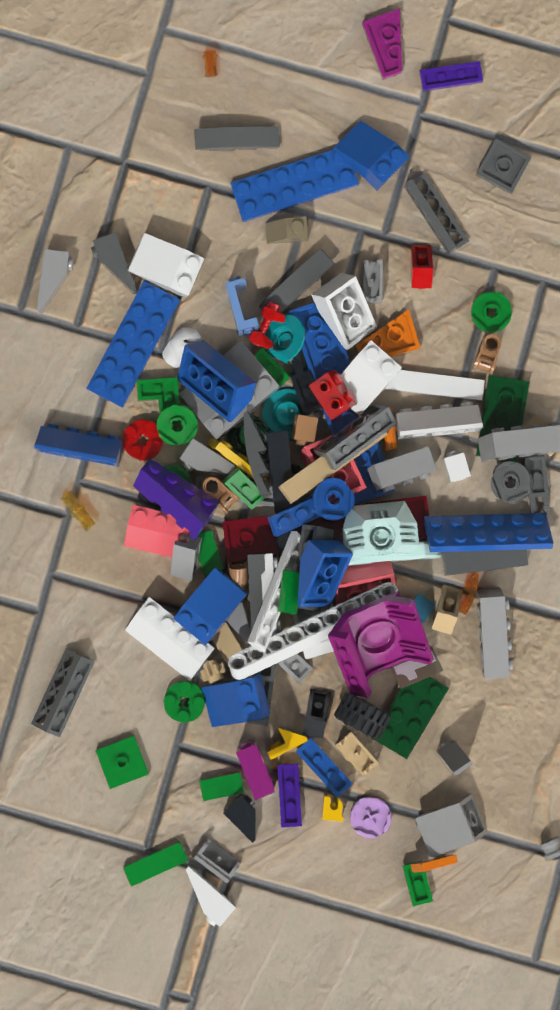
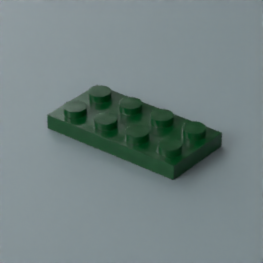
M488 375L481 417L483 428L479 431L478 438L492 433V429L504 428V431H511V427L523 425L529 381ZM477 442L475 456L480 457L479 444ZM518 455L501 461L517 462Z
M431 677L400 688L387 710L391 719L381 738L374 740L403 758L408 759L449 688Z

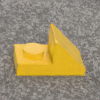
M278 727L285 742L281 744L278 741L270 745V750L267 753L272 760L308 740L304 735Z

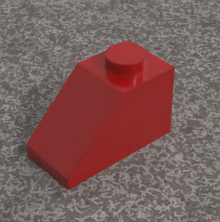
M411 245V288H432L431 245Z

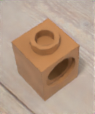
M295 415L291 439L296 440V444L308 446L309 442H315L318 418Z

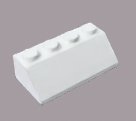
M465 402L460 404L461 407H453L452 404L440 405V409L433 410L432 406L420 407V411L413 412L411 408L400 409V413L395 415L397 439L479 432L483 428L479 406L473 405V402Z
M149 597L125 631L190 681L215 648L209 643L206 645L201 643L173 619L175 616Z

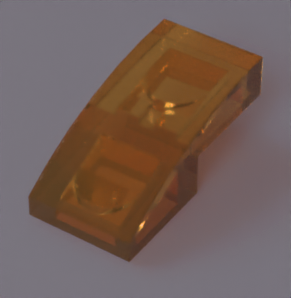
M473 572L462 588L463 591L468 593V596L459 608V613L463 616L469 611L476 595L479 574Z

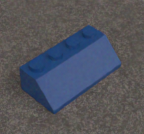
M204 340L184 346L177 376L178 381L226 421L232 422L252 400L256 382Z
M54 424L40 427L34 449L38 452L119 467L123 441L119 440L118 436L107 435V438L99 437V433L92 431L82 434L79 433V429L67 427L66 430L58 429V425Z

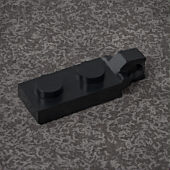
M299 358L292 360L293 372L290 373V380L303 415L306 416L323 410V407L309 387L314 382L310 370L302 368Z

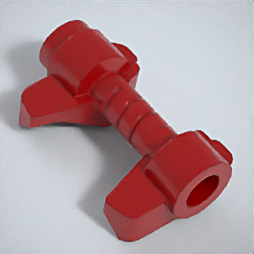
M271 301L267 306H263L261 315L264 319L259 330L250 333L249 340L251 343L266 349L273 347L274 343L265 334L271 321L285 322L286 316L280 313L279 310L281 306Z

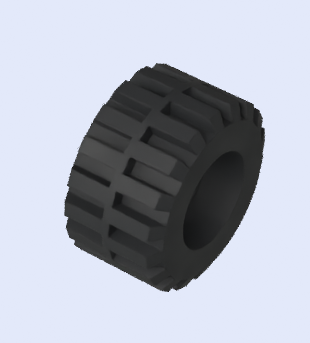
M352 693L344 694L334 713L336 719L374 739L381 738L391 719L389 713Z

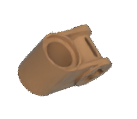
M490 334L483 339L472 369L486 371L489 375L493 374L502 343L499 336ZM488 339L496 341L497 347L492 350L486 346Z
M208 477L204 480L203 490L220 501L218 507L227 514L228 509L236 501L239 502L241 500L217 478ZM210 480H214L218 484V488L214 492H209L206 489V484Z
M245 561L244 564L228 562V577L242 589L249 587L248 561Z

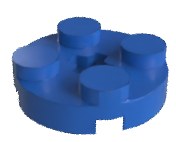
M338 478L324 480L315 488L312 495L315 513L327 520L334 521L344 518L354 506L355 498L352 489L350 490L349 486L346 485L347 483ZM332 494L338 499V502H335V504H331V501H328Z

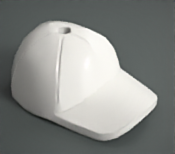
M184 327L178 330L163 351L162 355L166 363L175 368L180 367L184 346L201 341V335L191 327Z

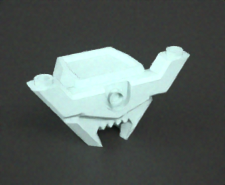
M405 501L356 505L346 515L343 526L344 546L353 553L348 566L383 561L437 559L442 556V552H430L428 542H419L417 522Z

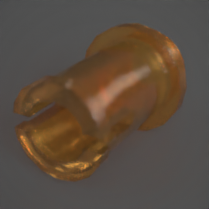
M215 50L204 51L202 56L205 63V77L218 76L216 60L218 54H216Z

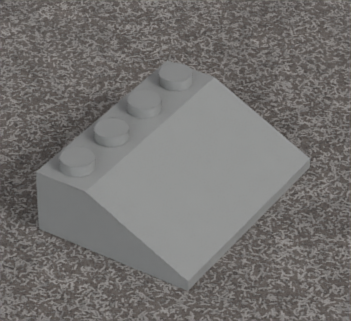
M239 341L223 356L255 381L256 386L252 400L232 422L226 421L187 387L179 393L216 440H220L244 419L245 412H253L280 388V385L242 341Z

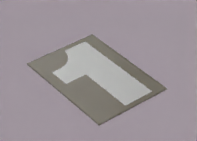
M432 646L430 649L434 660L430 665L414 661H404L391 667L400 688L444 671Z

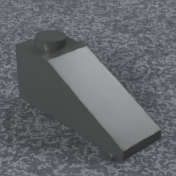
M116 232L93 240L94 246L91 247L94 258H99L100 263L132 294H136L137 291L131 274L127 271L128 266Z

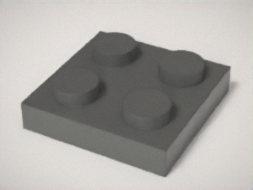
M495 139L476 176L512 194L532 157Z

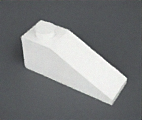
M188 865L186 871L201 908L206 915L205 919L211 925L215 926L217 924L220 927L235 910L236 905L192 866Z

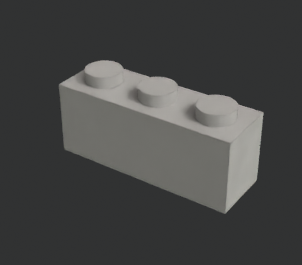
M429 446L367 468L375 491L383 489L384 493L395 489L394 485L399 483L402 486L413 483L414 478L419 477L420 480L431 477V472L437 470Z

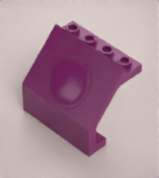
M400 591L342 614L328 634L349 692L355 696L368 698L372 693L368 679L380 671L404 661H414L430 665L434 660L414 600L401 597Z

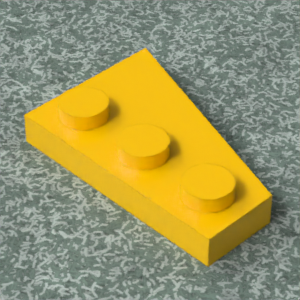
M210 438L206 445L219 451L222 457L232 464L234 463L236 467H239L254 480L250 465L247 463L248 458L240 452L236 455L231 451L233 447L226 441L220 442Z

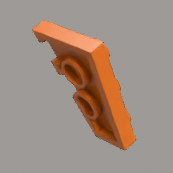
M409 309L356 345V350L359 354L370 341H373L390 357L421 348Z

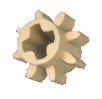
M217 659L204 663V670L200 671L204 682L209 681L210 685L224 680L223 674L227 673L223 662L218 663Z

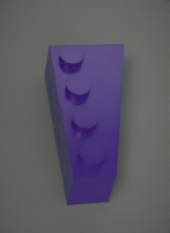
M149 459L141 468L133 484V487L149 501L159 504L161 511L165 515L170 514L177 520L176 524L181 529L185 527L191 532L189 536L194 540L211 520L220 503L211 495L152 459Z

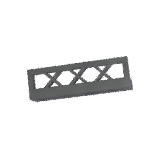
M425 173L417 179H411L405 183V190L448 255L469 242ZM424 180L428 187L427 194L421 193L416 184ZM428 198L437 200L439 203L438 211L432 210L427 202ZM439 215L448 217L450 220L449 228L443 227L438 219ZM450 232L458 233L462 241L455 245L449 236Z
M375 404L314 451L316 455L325 457L330 468L336 470L394 427L397 422L388 406Z
M65 649L31 724L49 734L60 737L95 662ZM70 656L74 657L71 665L67 667ZM63 676V677H64V681H63V683L59 686L58 681H59L60 677ZM53 695H55V700L53 704L50 705V699ZM46 714V720L42 725L40 724V720L42 716Z

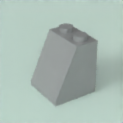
M472 794L422 813L415 818L416 828L422 834L424 848L430 854V857L474 843L487 833Z

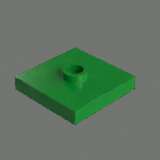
M135 735L95 750L110 789L149 775Z

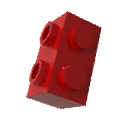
M335 370L327 372L309 385L330 420L341 416L357 405L354 394L346 388L343 383V377Z

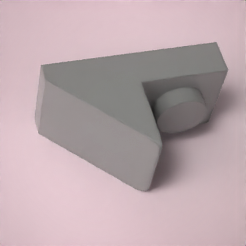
M298 654L277 663L298 683L313 669Z

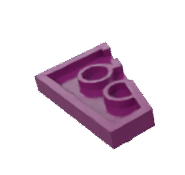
M399 8L362 22L382 80L402 73Z

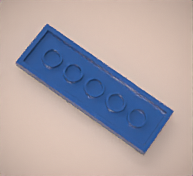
M331 150L231 182L230 185L242 221L246 222L359 186L354 168L335 150Z
M143 281L86 389L123 408L137 383L136 380L141 376L174 314L180 299Z
M546 513L424 517L430 552L552 549L554 544Z

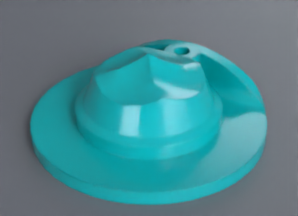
M285 314L286 319L284 323L271 321L265 335L274 345L271 349H264L269 355L287 364L301 350L305 340V329L298 318Z
M283 389L273 393L266 400L262 410V420L274 432L287 430L288 440L293 441L291 435L294 416L303 415L295 391Z

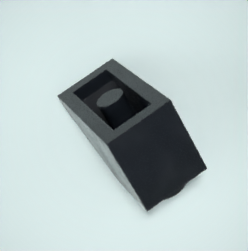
M310 688L302 735L323 739L331 692Z
M240 795L223 814L253 843L256 840V809L253 807L256 803L248 795L245 797Z

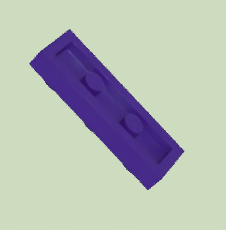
M480 61L419 71L422 92L483 83Z
M298 763L277 764L281 828L302 826Z

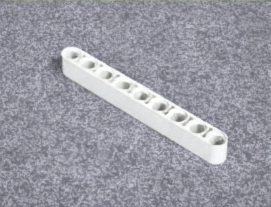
M390 582L381 584L271 636L265 652H259L253 646H250L233 654L228 660L231 675L235 679H244L329 639L328 634L336 624L329 623L330 621L335 620L338 622L342 614L397 592V586ZM314 629H317V630H318L317 632H310L311 630H314ZM294 638H299L298 641H291ZM275 647H281L279 650H273ZM256 656H262L260 659H254ZM237 665H243L241 668H235Z

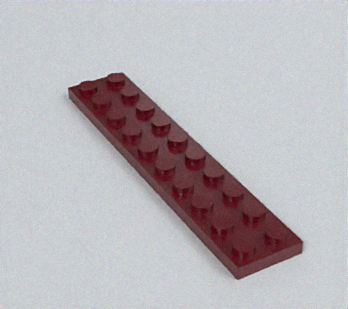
M427 495L356 504L367 505L405 501L417 522L418 538L427 537L424 525V517L429 516ZM268 516L223 521L227 562L248 560V555L255 554L279 556L277 536L273 535ZM346 516L334 521L319 517L304 524L334 530L333 540H339L344 545L343 526ZM302 525L297 527V531L300 535L302 531Z

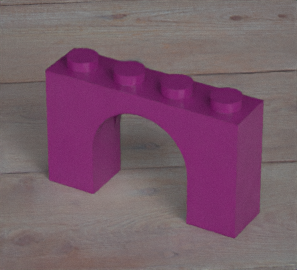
M249 739L240 743L236 754L254 799L257 800L275 793L274 784L257 742H252Z

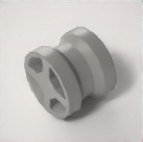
M559 837L548 839L539 844L540 848L545 852V860L560 856Z

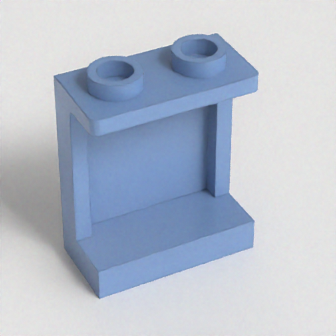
M240 276L228 279L229 282L225 283L226 292L239 337L250 334L253 331H258L259 325L256 317L244 320L236 291L247 288L246 279H241Z

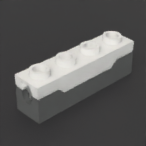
M273 554L248 555L251 630L274 576V570L277 568V558H273ZM277 620L271 636L281 632L280 620Z

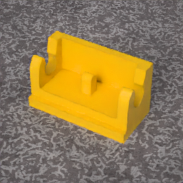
M323 794L322 820L343 822V804L340 798H337V805L335 802L331 804L329 794Z

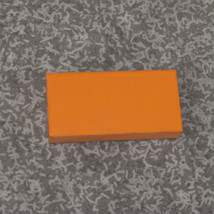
M444 855L411 864L412 872H425L458 862L457 856Z

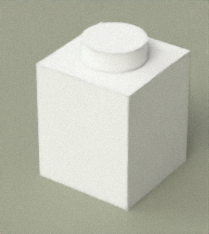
M453 451L446 454L447 458H444L442 461L449 484L471 476L464 452L459 454L458 451Z

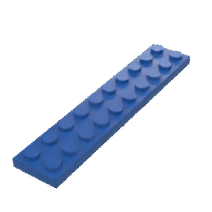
M315 302L289 311V315L298 318L304 326L305 340L301 349L313 381L315 382L332 370L341 375L350 365L345 348L319 313ZM323 409L331 436L359 417L352 409H349L341 416L330 420ZM378 443L354 459L367 487L354 495L355 505L395 491L394 489L385 493L383 489L375 491L367 468L384 461Z

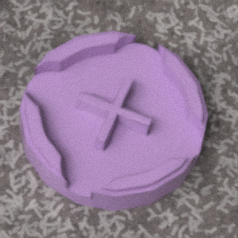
M368 796L361 798L354 804L350 813V821L357 834L365 838H376L388 830L391 824V812L383 800Z

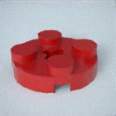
M137 420L131 423L124 431V449L136 460L148 461L149 459H154L163 447L164 441L159 436L157 425L152 421ZM141 435L149 437L146 446H142L141 443L137 442Z

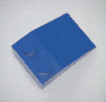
M362 121L333 148L376 191L410 157L396 142Z
M308 540L300 559L297 603L299 607H330L353 556V553L339 540Z
M215 567L173 619L201 643L206 645L217 635L248 593Z
M260 674L251 675L241 680L234 679L202 687L212 727L249 722L265 718L271 714Z

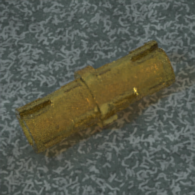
M72 491L67 492L61 497V500L71 511V516L79 521L85 531L91 529L96 524L85 510L86 507L83 504L81 505Z

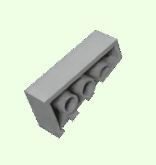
M560 421L549 423V426L543 427L542 423L530 425L529 429H524L523 426L511 427V431H504V428L492 429V433L478 438L481 463L489 462L496 458L505 460L516 457V455L526 457L535 455V453L541 455L560 452Z
M500 587L475 589L476 597L480 601V606L477 607L479 622H481L479 637L480 642H482L480 652L484 679L510 677L509 671L513 670L512 658H508V651L512 650L511 639L507 638V630H510V619L506 618V610H509V599L505 598Z

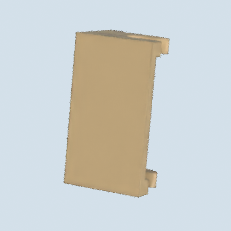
M351 731L335 744L362 776L379 764Z

